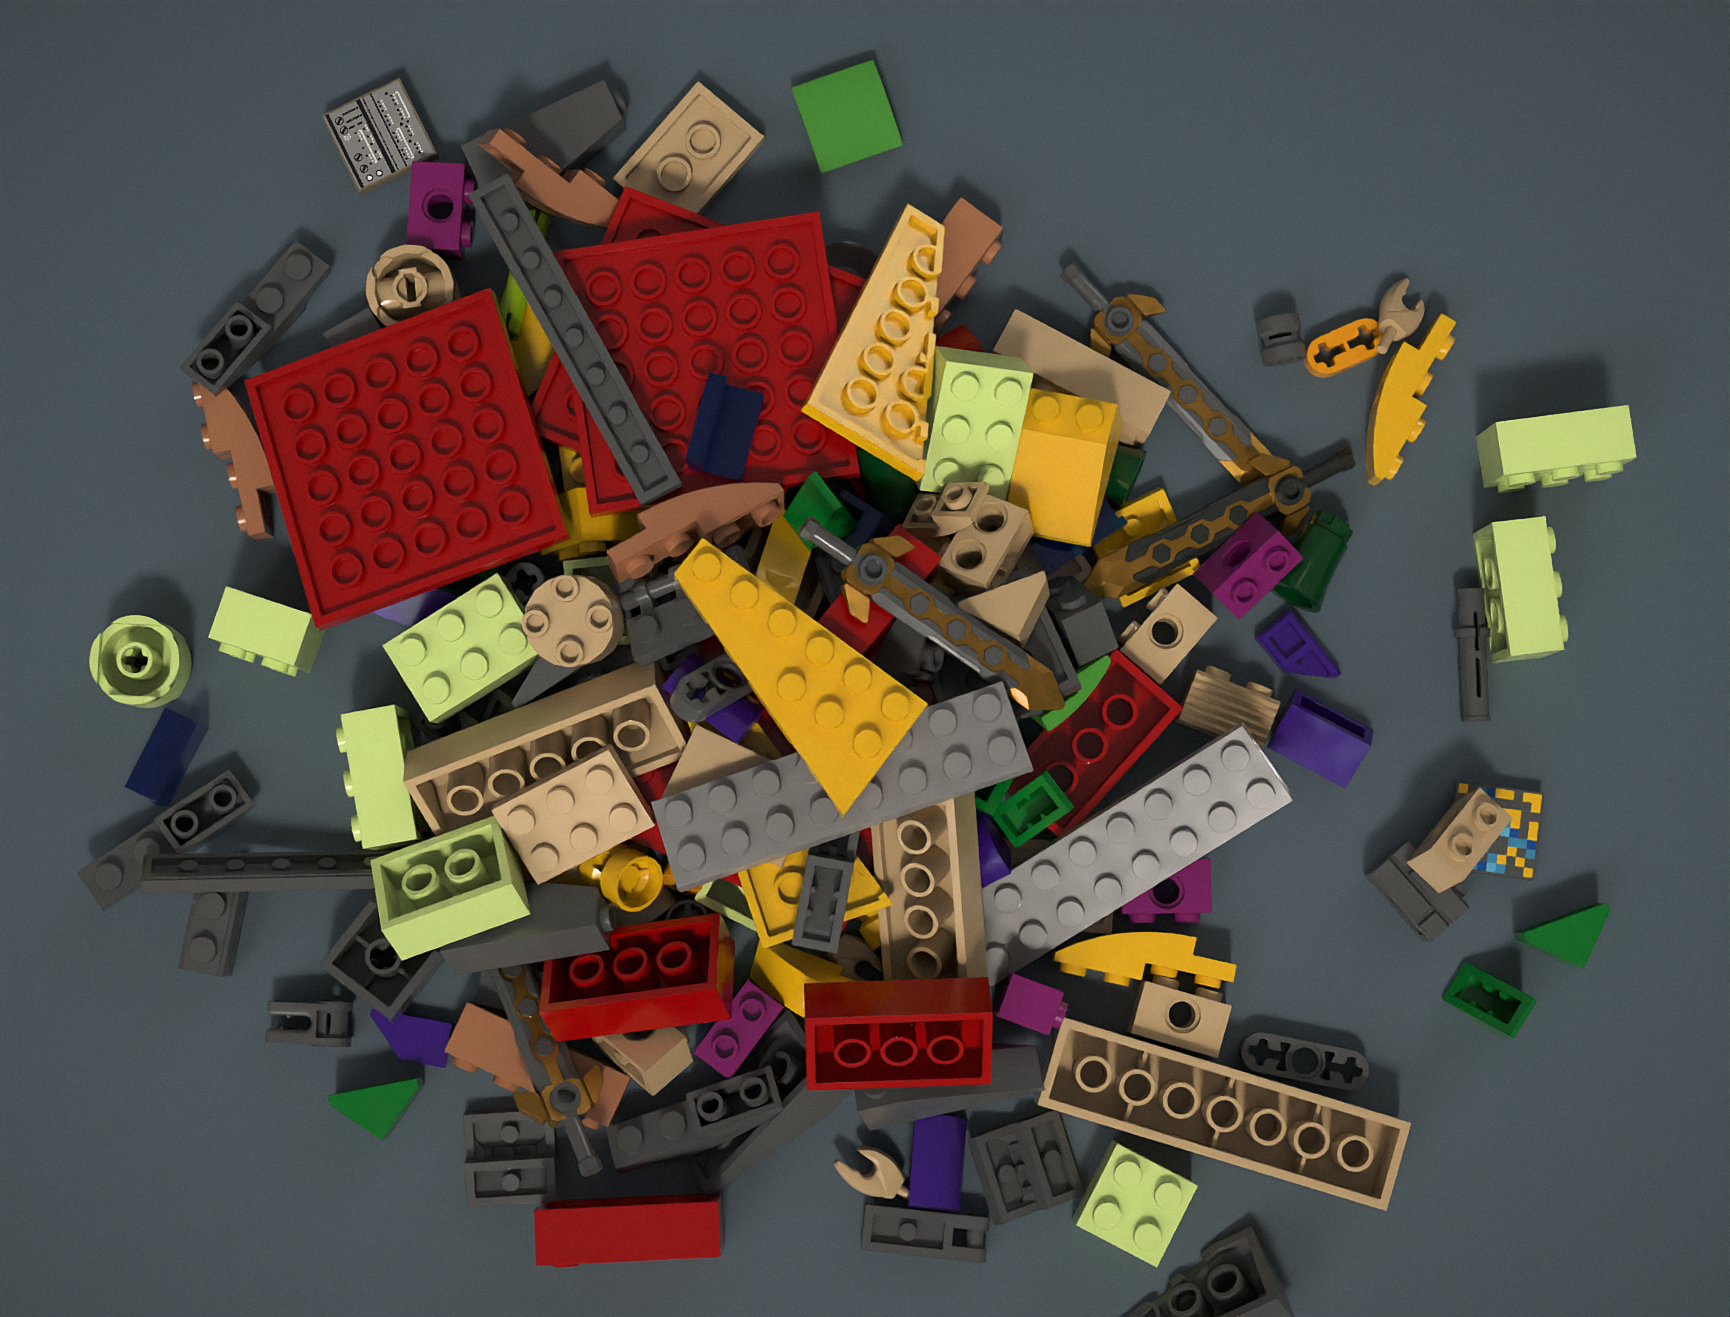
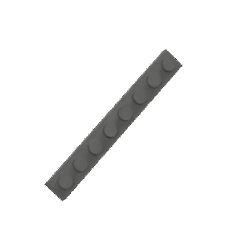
M506 173L469 193L470 200L642 508L682 487L683 485L509 174Z

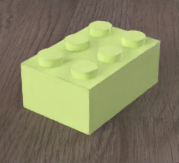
M935 346L931 397L927 400L926 422L929 423L928 438L924 441L923 459L926 460L925 475L918 482L915 481L919 490L943 493L948 482H986L989 486L987 494L1006 501L1034 374L1022 358Z
M1629 405L1495 422L1476 436L1484 488L1497 486L1498 493L1520 491L1525 489V485L1533 484L1536 481H1541L1543 488L1568 484L1569 479L1580 477V475H1584L1585 482L1612 478L1611 474L1624 471L1623 465L1637 458Z
M1546 516L1492 522L1473 533L1480 588H1485L1486 628H1490L1491 636L1487 637L1490 664L1542 658L1564 650L1563 642L1568 640V625L1565 616L1559 615L1557 598L1562 595V582L1559 572L1553 571L1551 554L1555 553L1556 540L1553 528L1547 527Z
M499 573L491 576L382 645L429 722L441 724L528 669L540 657L528 642L527 635L522 629L521 624L525 614V607L507 578Z
M389 705L340 714L342 725L336 727V737L340 752H347L350 770H345L343 777L348 797L354 796L357 814L351 815V826L355 841H362L363 849L383 850L428 840V823L403 783L406 752L415 748L409 711L396 705Z
M495 816L370 860L381 931L401 960L530 915L519 854Z

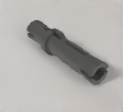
M1485 588L1456 590L1459 629H1454V635L1456 639H1459L1462 722L1491 721V716H1489L1486 638L1491 636L1490 628H1486Z

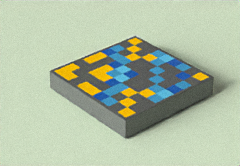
M1458 780L1454 781L1451 806L1457 800L1480 787L1513 818L1471 872L1534 881L1545 793Z

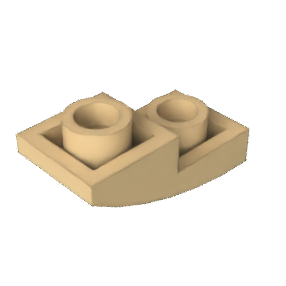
M948 482L942 494H917L902 527L917 539L935 538L958 532L974 522L989 491V486L986 482Z

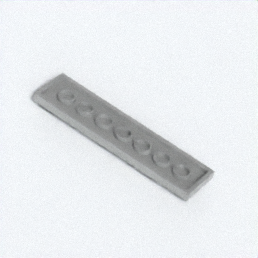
M1003 681L927 707L844 818L836 810L832 800L820 783L818 784L810 773L808 766L798 752L653 801L651 804L676 887L680 892L1034 770Z
M1243 721L1011 866V874L982 888L987 970L991 987L1005 979L1009 972L1014 973L1293 801V795Z

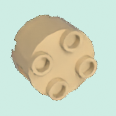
M404 244L387 250L379 257L380 260L375 264L374 268L371 267L367 275L366 296L370 308L385 327L461 298L456 277L449 266L439 255L421 245Z
M561 575L548 579L533 592L525 607V614L521 625L527 635L528 642L540 657L554 665L564 667L583 666L601 661L615 650L624 631L623 607L619 597L610 585L596 577Z

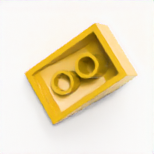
M1030 389L1007 502L1029 511L1034 529L1032 536L1091 547L1123 427L1118 404L1039 389Z

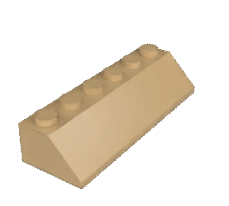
M657 660L645 666H641L636 662L407 751L403 783L435 836H439L494 816L491 812L494 803L609 744L613 746L633 778L680 760L689 739L683 720L671 708V694L662 688L667 679Z
M975 792L872 826L871 836L875 880L894 904L878 910L884 981L988 977Z

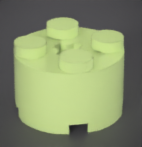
M130 615L115 620L97 636L91 647L89 664L95 682L113 700L138 708H155L177 699L182 694L191 673V654L183 635L174 628L150 617ZM143 656L148 657L147 665L142 666L141 669L134 666L135 659H142Z

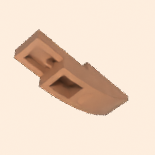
M505 128L504 131L493 129L485 133L478 145L512 171L510 178L524 201L566 221L588 227L608 228L621 195L616 198L604 189L607 183L598 174L585 168L583 171L580 169L567 170L564 176L561 177L559 175L562 169L556 163L542 155L536 158L525 149L527 142L509 128Z
M196 381L192 382L195 402L198 408H204L206 424H201V435L205 448L207 450L212 449L213 454L221 460L232 458L233 461L227 463V473L232 488H238L242 505L236 506V517L240 530L242 532L247 531L248 536L256 541L274 538L265 495L276 493V489L257 424L245 406L229 388L215 397Z
M734 483L704 488L661 502L637 514L639 533L607 550L610 571L619 584L629 578L638 579L650 572L657 562L668 556L677 557L682 555L692 547L695 541H700L702 538L716 548H728L734 545L742 537L743 533L757 525L765 527L773 523L780 516L781 512L785 510L784 490L779 483Z

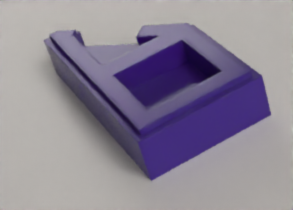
M1291 610L1255 637V640L1282 673L1335 679L1342 674Z
M371 1009V1018L400 1060L442 1068L447 1066L449 1054L444 1051L453 1033L455 1023L403 1014L394 1025L375 1009Z

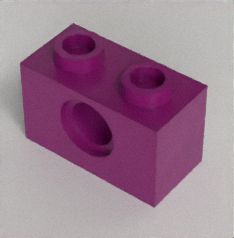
M412 161L406 245L424 246L442 259L465 260V247H472L474 237L473 221H467L468 204L473 205L468 194L477 190L476 178H470L465 164ZM450 203L453 205V212L448 218L437 220L432 217V212L438 204Z
M1256 512L1193 574L1240 620L1303 557L1273 525Z
M1197 859L1167 878L1175 887V896L1169 903H1159L1154 898L1152 887L1118 908V914H1129V923L1156 922V914L1173 913L1174 922H1200V913H1212L1211 859Z
M1009 972L1004 980L993 1014L1049 1036L1052 1027L1060 1029L1068 1003L1062 1001L1065 992Z
M749 978L732 1000L731 1019L716 1021L693 1053L727 1079H730L784 1008V1005L775 1000Z

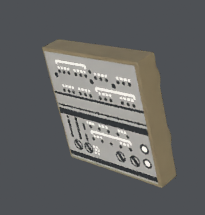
M400 78L321 115L361 196L410 173L412 161L432 162L439 158Z

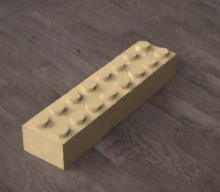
M1064 1017L1060 1029L1055 1028L1042 1072L1045 1091L1036 1092L1034 1099L1037 1105L1385 1211L1388 1208L1411 1126L1410 1122L1067 1017Z

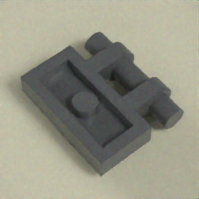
M682 563L669 568L668 574L652 581L647 578L633 584L632 590L619 595L621 606L625 611L640 606L641 614L626 620L633 659L641 666H645L715 635L674 579V573ZM674 590L676 591V599L662 605L659 604V597Z

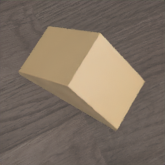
M1044 571L957 603L958 607L1023 650L1050 596L1046 575Z

